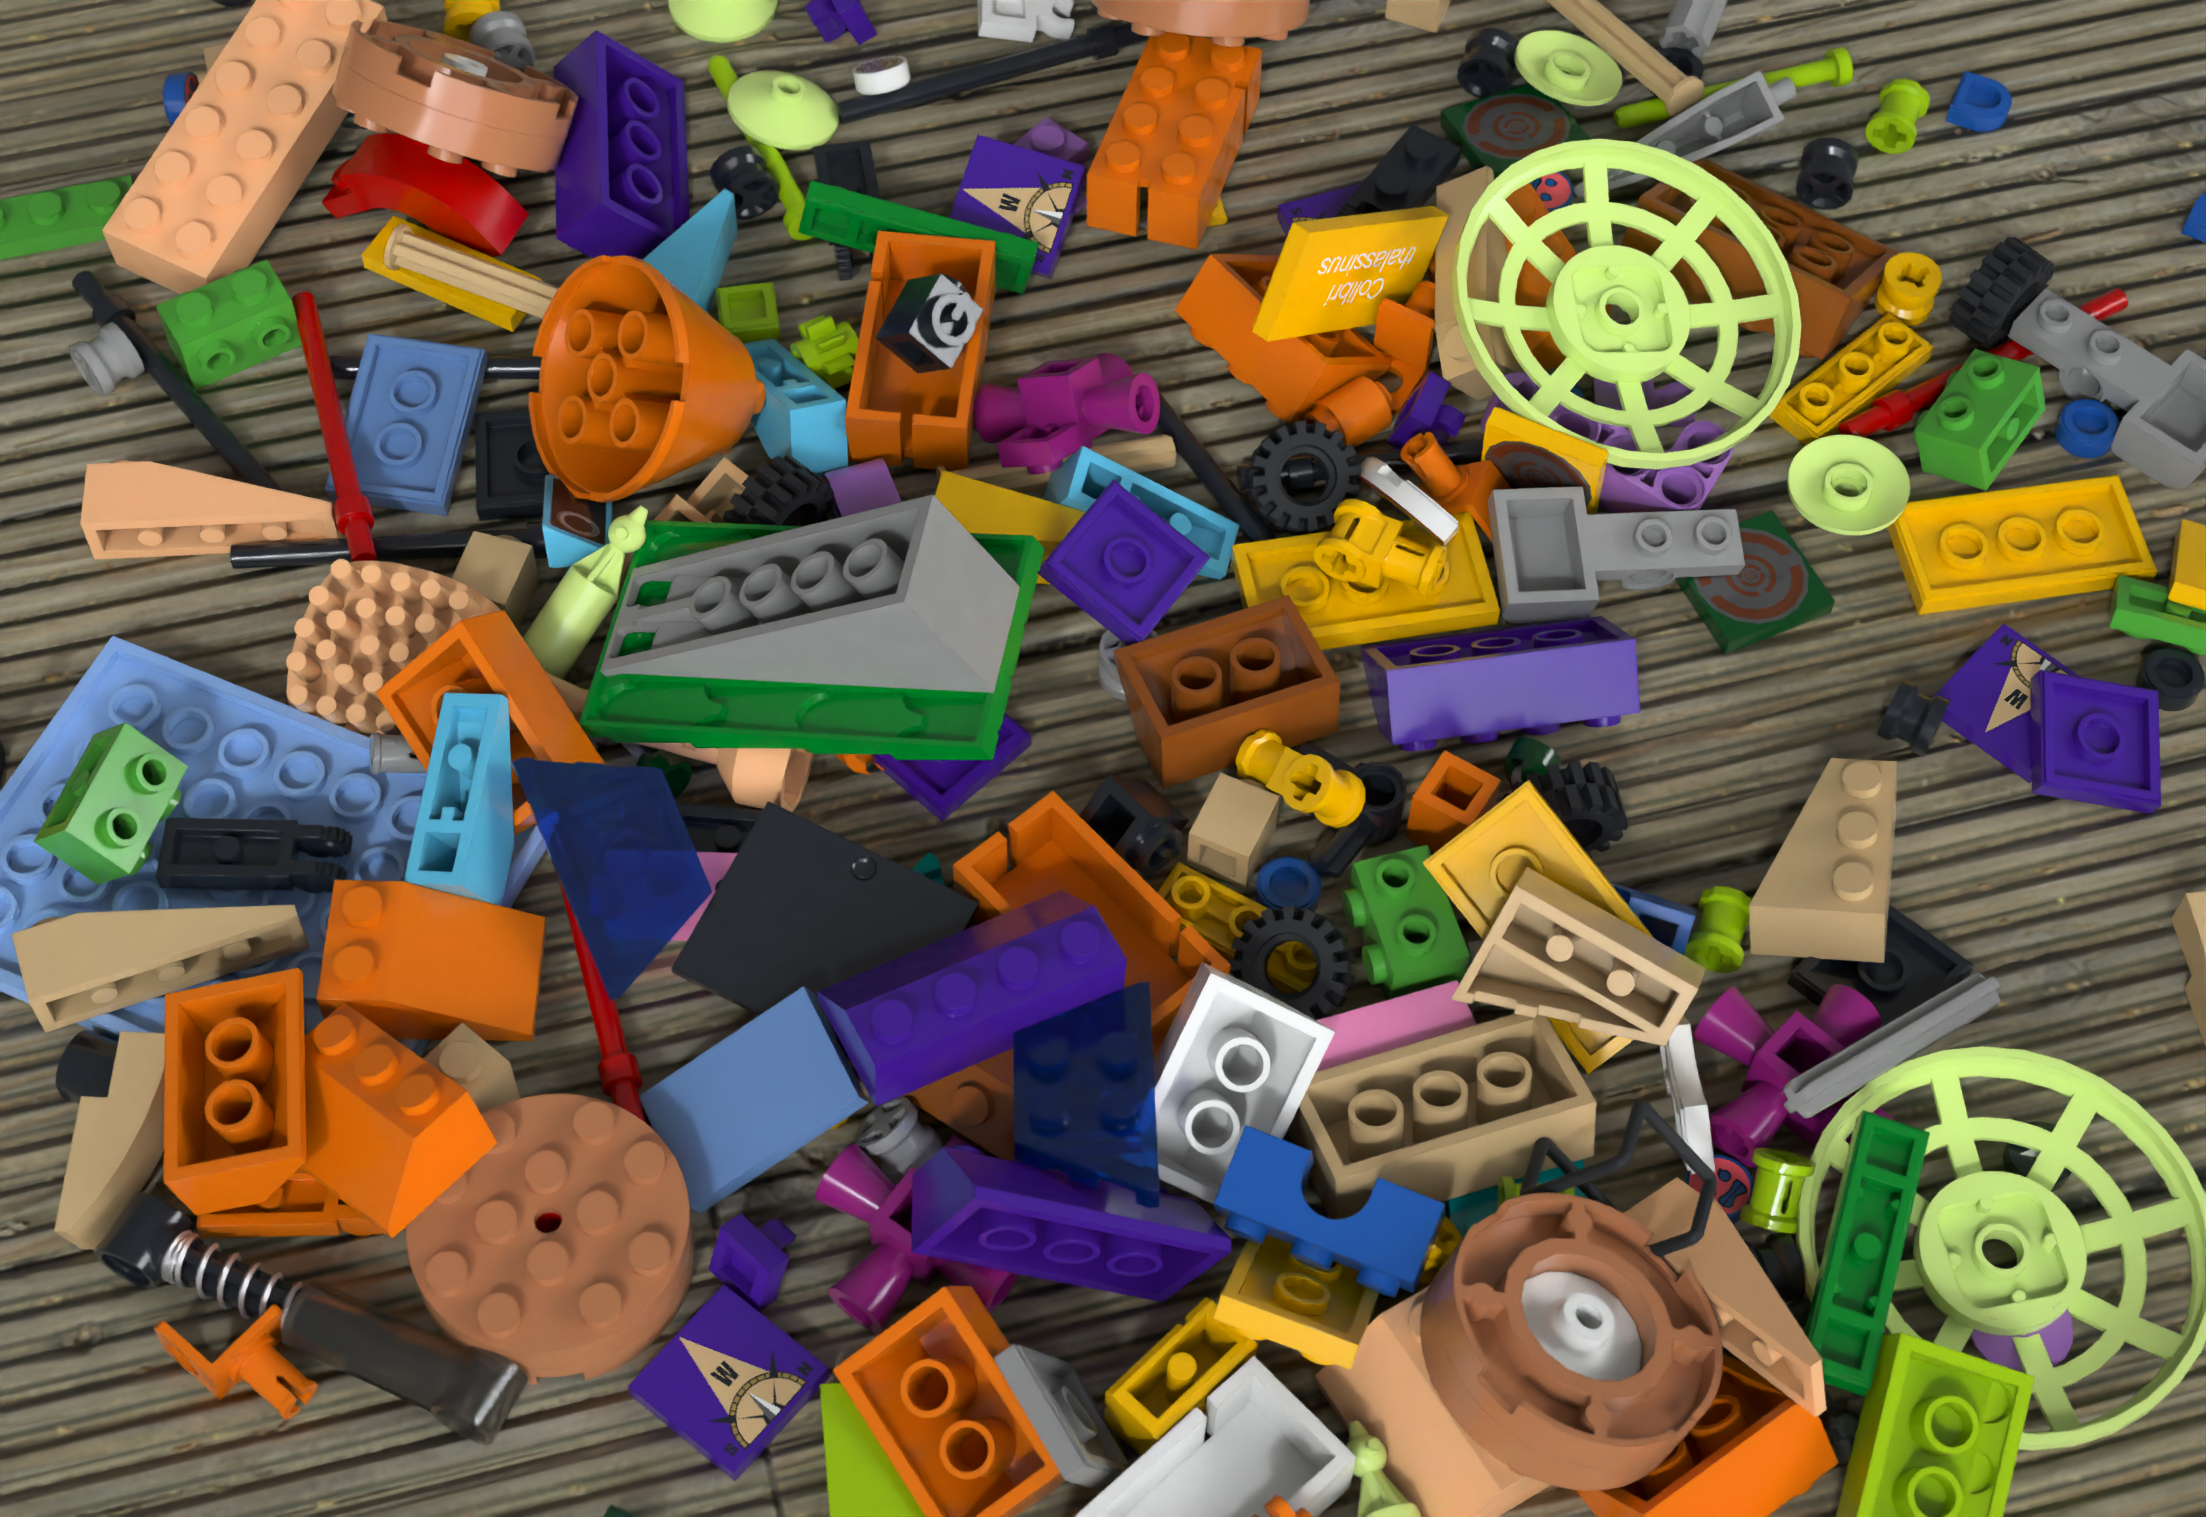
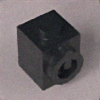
M940 273L909 279L879 330L876 339L918 374L951 369L965 343L973 336L976 323L983 309L971 299L964 285L953 277Z
M1113 775L1106 777L1079 815L1133 869H1139L1145 875L1153 874L1160 870L1171 859L1179 855V848L1183 840V833L1181 831L1189 821L1148 781Z

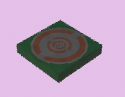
M1531 84L1441 110V127L1456 146L1461 148L1460 152L1475 170L1485 166L1493 169L1494 180L1510 165L1538 150L1569 141L1590 140L1589 136L1557 99L1542 93Z
M1773 510L1739 522L1745 567L1739 575L1675 578L1725 655L1830 614L1835 600Z

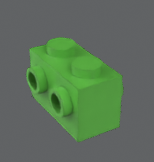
M267 259L156 305L170 349L195 390L301 346L292 300Z
M1975 349L1960 370H1955L1949 376L1943 393L1931 409L1925 410L1917 420L1914 429V441L1918 446L1922 471L1987 491L2046 409L2040 367Z
M126 722L96 733L87 745L34 842L97 885L124 876H132L144 865L150 856L152 844L148 840L158 822L167 818L178 804L181 791L177 787L188 766Z
M1428 845L1353 862L1349 889L1343 890L1341 894L1347 923L1352 929L1360 928L1366 944L1362 947V960L1368 980L1372 985L1380 983L1386 1000L1456 980L1460 984L1468 969L1470 954L1448 896L1423 864L1431 856Z

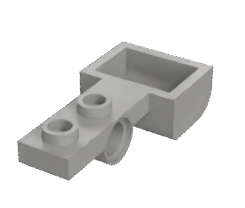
M2047 288L2013 322L2008 337L2060 369L2058 372L2060 387L2071 400L2093 399L2102 403L2105 399H2108L2128 412L2123 417L2111 445V449L2116 456L2160 484L2173 489L2188 487L2206 468L2205 359L2186 348L2175 362L2169 365Z
M1583 486L1492 490L1487 500L1502 616L1504 620L1511 623H1549L1588 618L1600 600L1597 581L1620 580L1621 586L1626 589L1650 590L1665 586L1674 581L1676 577L1739 575L1745 567L1736 509L1587 514Z

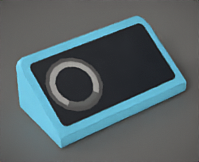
M545 475L542 529L549 567L553 568L568 567L610 543L608 529L613 522V501L597 502L579 499L571 493L557 476Z

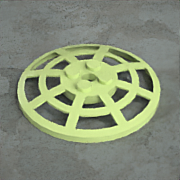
M1609 139L1569 141L1538 150L1510 165L1488 185L1467 216L1455 246L1451 274L1453 307L1463 342L1480 374L1498 398L1515 414L1533 420L1555 431H1561L1607 449L1609 451L1607 463L1628 468L1665 469L1689 466L1716 457L1745 440L1772 413L1790 384L1799 357L1801 318L1798 294L1787 261L1773 235L1746 202L1725 183L1698 165L1670 152L1631 141ZM1583 168L1585 203H1577L1556 209L1536 220L1530 227L1522 221L1505 201L1514 191L1537 178L1563 170ZM1607 168L1626 170L1652 177L1681 190L1696 200V203L1677 226L1644 209L1621 203H1610ZM1715 216L1733 232L1749 253L1763 279L1767 292L1766 295L1733 300L1730 289L1719 268L1705 250L1695 242ZM1488 218L1494 222L1513 244L1500 273L1497 293L1498 303L1469 298L1467 295L1470 255L1478 234ZM1586 223L1589 249L1578 253L1566 264L1542 242L1545 238L1561 229L1577 224ZM1611 223L1638 229L1663 243L1652 256L1633 248L1614 245ZM1681 257L1701 279L1712 303L1688 305L1683 289L1670 272ZM1526 259L1552 283L1547 295L1546 307L1522 306L1515 303L1517 279ZM1605 305H1618L1629 314L1631 324L1622 325L1614 322L1608 316ZM1773 318L1775 336L1772 364L1764 388L1756 399L1724 381L1731 371L1737 353L1738 323ZM1475 323L1502 327L1505 339L1515 359L1529 378L1540 388L1529 401L1511 386L1493 362L1477 332ZM1717 326L1716 354L1709 372H1706L1679 353L1687 341L1690 329ZM1521 330L1550 332L1556 346L1566 357L1551 376L1542 368L1531 353ZM1665 372L1693 391L1674 404L1648 410L1640 382L1650 380ZM1585 373L1596 379L1615 383L1623 410L1596 405L1578 397L1570 390ZM1709 400L1742 417L1730 430L1707 444L1683 451L1664 453L1654 428L1686 418L1701 409ZM1558 404H1561L1568 410L1592 421L1629 428L1637 451H1628L1594 442L1565 429L1548 416Z
M1980 1046L1942 1050L1905 1061L1866 1084L1846 1101L1818 1140L1810 1158L1811 1161L1816 1163L1815 1171L1812 1176L1806 1177L1798 1204L1796 1247L1804 1268L1805 1290L1811 1303L1819 1274L1815 1252V1214L1821 1185L1830 1165L1843 1174L1850 1146L1845 1140L1854 1130L1856 1118L1863 1110L1873 1113L1878 1107L1911 1089L1931 1084L1940 1124L1924 1130L1930 1132L1925 1155L1946 1146L1956 1180L1940 1190L1931 1202L1916 1193L1909 1221L1917 1227L1913 1244L1914 1259L1900 1261L1893 1292L1923 1287L1931 1301L1947 1316L1933 1343L1962 1352L1974 1329L2001 1336L2026 1335L2053 1323L2067 1309L2070 1316L2104 1332L2100 1339L2083 1354L2064 1365L2054 1368L2040 1334L2029 1337H2012L2024 1373L2035 1376L2031 1394H2034L2050 1430L2022 1432L2019 1450L2034 1451L2072 1447L2114 1434L2147 1415L2177 1387L2201 1353L2206 1342V1194L2191 1163L2169 1133L2135 1100L2101 1077L2066 1061L2022 1049ZM1980 1076L2015 1079L2052 1089L2071 1098L2052 1133L2038 1126L2012 1119L1992 1117L1968 1118L1959 1078ZM2096 1113L2118 1127L2143 1151L2164 1180L2173 1200L2132 1211L2127 1198L2111 1176L2088 1154L2077 1147ZM1974 1141L2007 1142L2030 1148L2040 1154L2026 1177L2001 1171L1983 1172ZM2064 1168L2074 1173L2093 1192L2109 1216L2108 1219L2078 1225L2067 1206L2051 1192ZM2184 1227L2190 1248L2192 1285L2187 1317L2181 1333L2178 1334L2139 1317L2144 1304L2148 1279L2146 1249L2143 1239ZM1990 1239L2006 1242L2016 1253L2017 1266L2010 1269H2001L1993 1266L1983 1255L1982 1243ZM2120 1246L2123 1261V1284L2118 1307L2081 1290L2086 1274L2088 1253ZM1891 1302L1885 1325L1888 1334L1902 1332L1922 1339L1903 1320ZM2124 1342L2167 1359L2157 1375L2129 1401L2099 1418L2080 1424L2063 1387L2075 1384L2096 1372L2119 1351Z

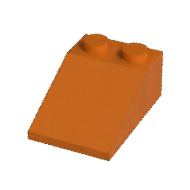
M334 880L316 997L323 1019H326L338 1007L346 1003L395 1039L444 1040L463 1022L485 1041H533L547 926L546 918L403 881Z

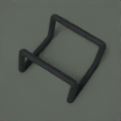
M1640 1100L1632 1106L1620 1149L1615 1157L1579 1169L1553 1141L1545 1137L1538 1139L1534 1145L1519 1194L1522 1196L1535 1193H1559L1577 1186L1588 1199L1616 1209L1591 1180L1619 1171L1630 1163L1643 1119H1645L1703 1181L1690 1231L1648 1245L1651 1252L1660 1257L1690 1247L1702 1239L1716 1192L1717 1179L1707 1164L1646 1101ZM1547 1155L1565 1175L1537 1185Z

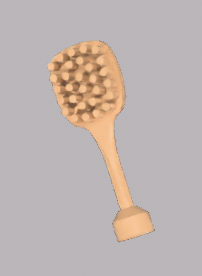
M337 559L332 563L331 573L324 579L322 584L310 590V604L305 611L304 617L295 624L296 639L292 652L286 659L288 667L286 691L288 703L291 707L369 738H371V733L402 734L375 692L460 620L502 610L476 590L441 574L394 562H348L345 559ZM545 671L579 723L589 690L580 688ZM636 743L717 765V770L734 802L759 810H763L769 801L793 812L804 792L814 754L807 752L805 749L695 748L691 743ZM410 752V753H409V754H411V755L416 756V754H415L414 752Z

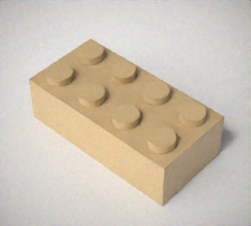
M1512 1014L1315 1072L1288 1129L1293 1144L1312 1151L1314 1166L1309 1177L1329 1218L1344 1219L1355 1215L1363 1209L1371 1196L1378 1177L1443 1202L1496 1186L1501 1176H1512L1514 1180L1524 1177L1534 1145L1538 1139L1543 1137L1553 1141L1572 1162L1594 1156L1596 1100L1548 1018L1542 1015H1537L1536 1018ZM1547 1155L1541 1172L1557 1167Z

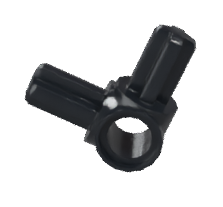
M1314 743L1302 744L1296 752L1302 755L1313 754L1320 756L1332 765L1334 771L1341 769L1355 774L1362 780L1365 787V801L1374 800L1384 804L1383 806H1372L1364 803L1362 812L1355 821L1340 828L1330 827L1309 853V863L1316 868L1320 876L1336 879L1342 875L1365 845L1375 846L1390 840L1396 835L1401 824L1406 796V782L1402 774L1395 767L1386 763L1370 762L1365 764L1361 762L1353 768Z

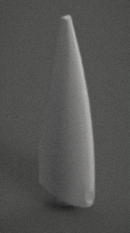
M1759 70L1698 102L1635 143L1662 149L1689 162H1694L1784 121L1785 119L1778 106L1795 98L1796 88L1788 77L1768 86ZM1607 168L1608 190L1650 178L1626 170ZM1583 181L1573 188V196L1575 198L1584 197Z

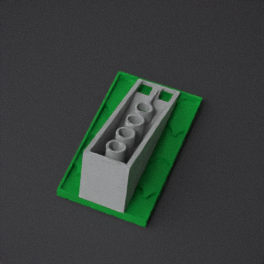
M933 494L807 526L646 520L644 525L646 530L645 542L638 550L634 551L579 720L582 729L591 737H606L616 743H691L695 748L805 749L812 754H890L896 760H993L999 737L997 732L1001 729L1012 685L1011 676H1014L1025 632L1024 623H1027L1038 579L1036 574L1040 571L1045 550L1034 536L969 533Z

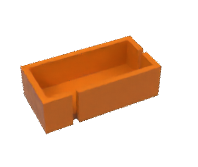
M1167 31L1161 36L1149 37L1087 173V226L1136 237L1140 229L1141 186L1148 188L1147 239L1195 250L1198 249L1243 142V133L1247 132L1260 101L1262 49L1244 45L1236 47L1222 46L1213 43L1211 38Z
M878 231L871 267V281L868 284L845 414L848 462L864 463L883 458L886 465L902 466L903 457L913 458L914 468L936 470L937 466H944L946 471L968 469L975 427L974 402L981 388L996 289L995 241ZM941 273L953 277L962 283L971 299L983 309V312L976 323L973 336L965 343L951 369L918 374L880 343L876 336L907 280Z
M1052 791L1008 824L1009 864L1013 869L1007 873V839L998 831L953 864L954 891L979 902V908L971 921L974 925L983 923L1060 890L1096 907L1127 959L1123 1001L1085 1018L1093 1031L1135 1056L1124 1076L1128 1081L1155 1060L1201 963L1203 962L1230 975L1231 965L1191 925L1180 932L1181 916L1075 811ZM1178 955V963L1176 964L1172 959Z

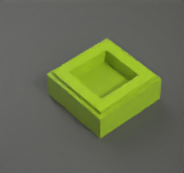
M773 282L715 288L719 323L734 336L738 337L743 344L768 339L781 340Z

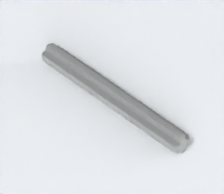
M1976 972L1791 1079L1783 1088L1788 1098L1784 1102L1786 1110L1790 1114L1798 1112L1803 1118H1810L1995 1008L2000 1003V998L1996 992V989L2000 987L1998 980L1994 976L1986 979L1981 973Z

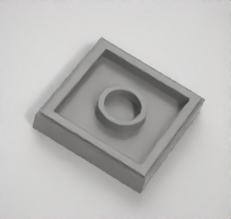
M1012 1344L993 1358L1065 1481L1103 1491L1132 1465L1071 1363L1016 1344Z

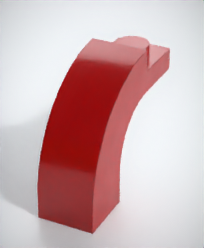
M396 133L368 135L352 158L345 161L333 173L331 181L334 185L321 202L336 219L373 208H387L399 211L420 221L436 234L492 258L503 254L529 216L525 209L504 187L467 159L463 158L461 164L437 159L427 153L428 144Z

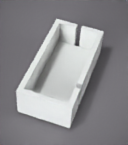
M1253 1356L1207 1397L1205 1415L1196 1407L1074 1517H1251L1254 1514L1259 1517H1269L1264 1509V1504L1274 1495L1282 1497L1294 1512L1299 1508H1304L1313 1517H1319L1350 1488L1357 1457ZM1206 1431L1211 1437L1204 1443Z

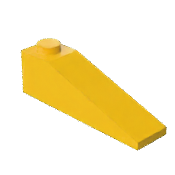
M942 470L935 497L969 533L1034 536L1045 548L1041 565L1085 514L1081 510ZM1036 574L1038 576L1036 584H1050L1039 574Z

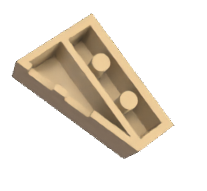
M1830 759L1749 904L1750 954L1802 958L1810 956L1821 959L1884 963L1896 820L1897 761Z
M1527 867L1451 1000L1472 1004L1473 1001L1514 1009V1014L1536 1018L1537 1015L1578 1023V1028L1665 1046L1697 993L1706 968Z

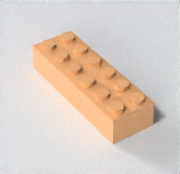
M256 0L102 229L116 264L178 294L190 292L228 276L237 270L247 268L348 114V111L335 105L337 99L333 96L332 89L352 22L355 20L363 22L360 31L370 34L374 19L387 21L384 6L371 0Z

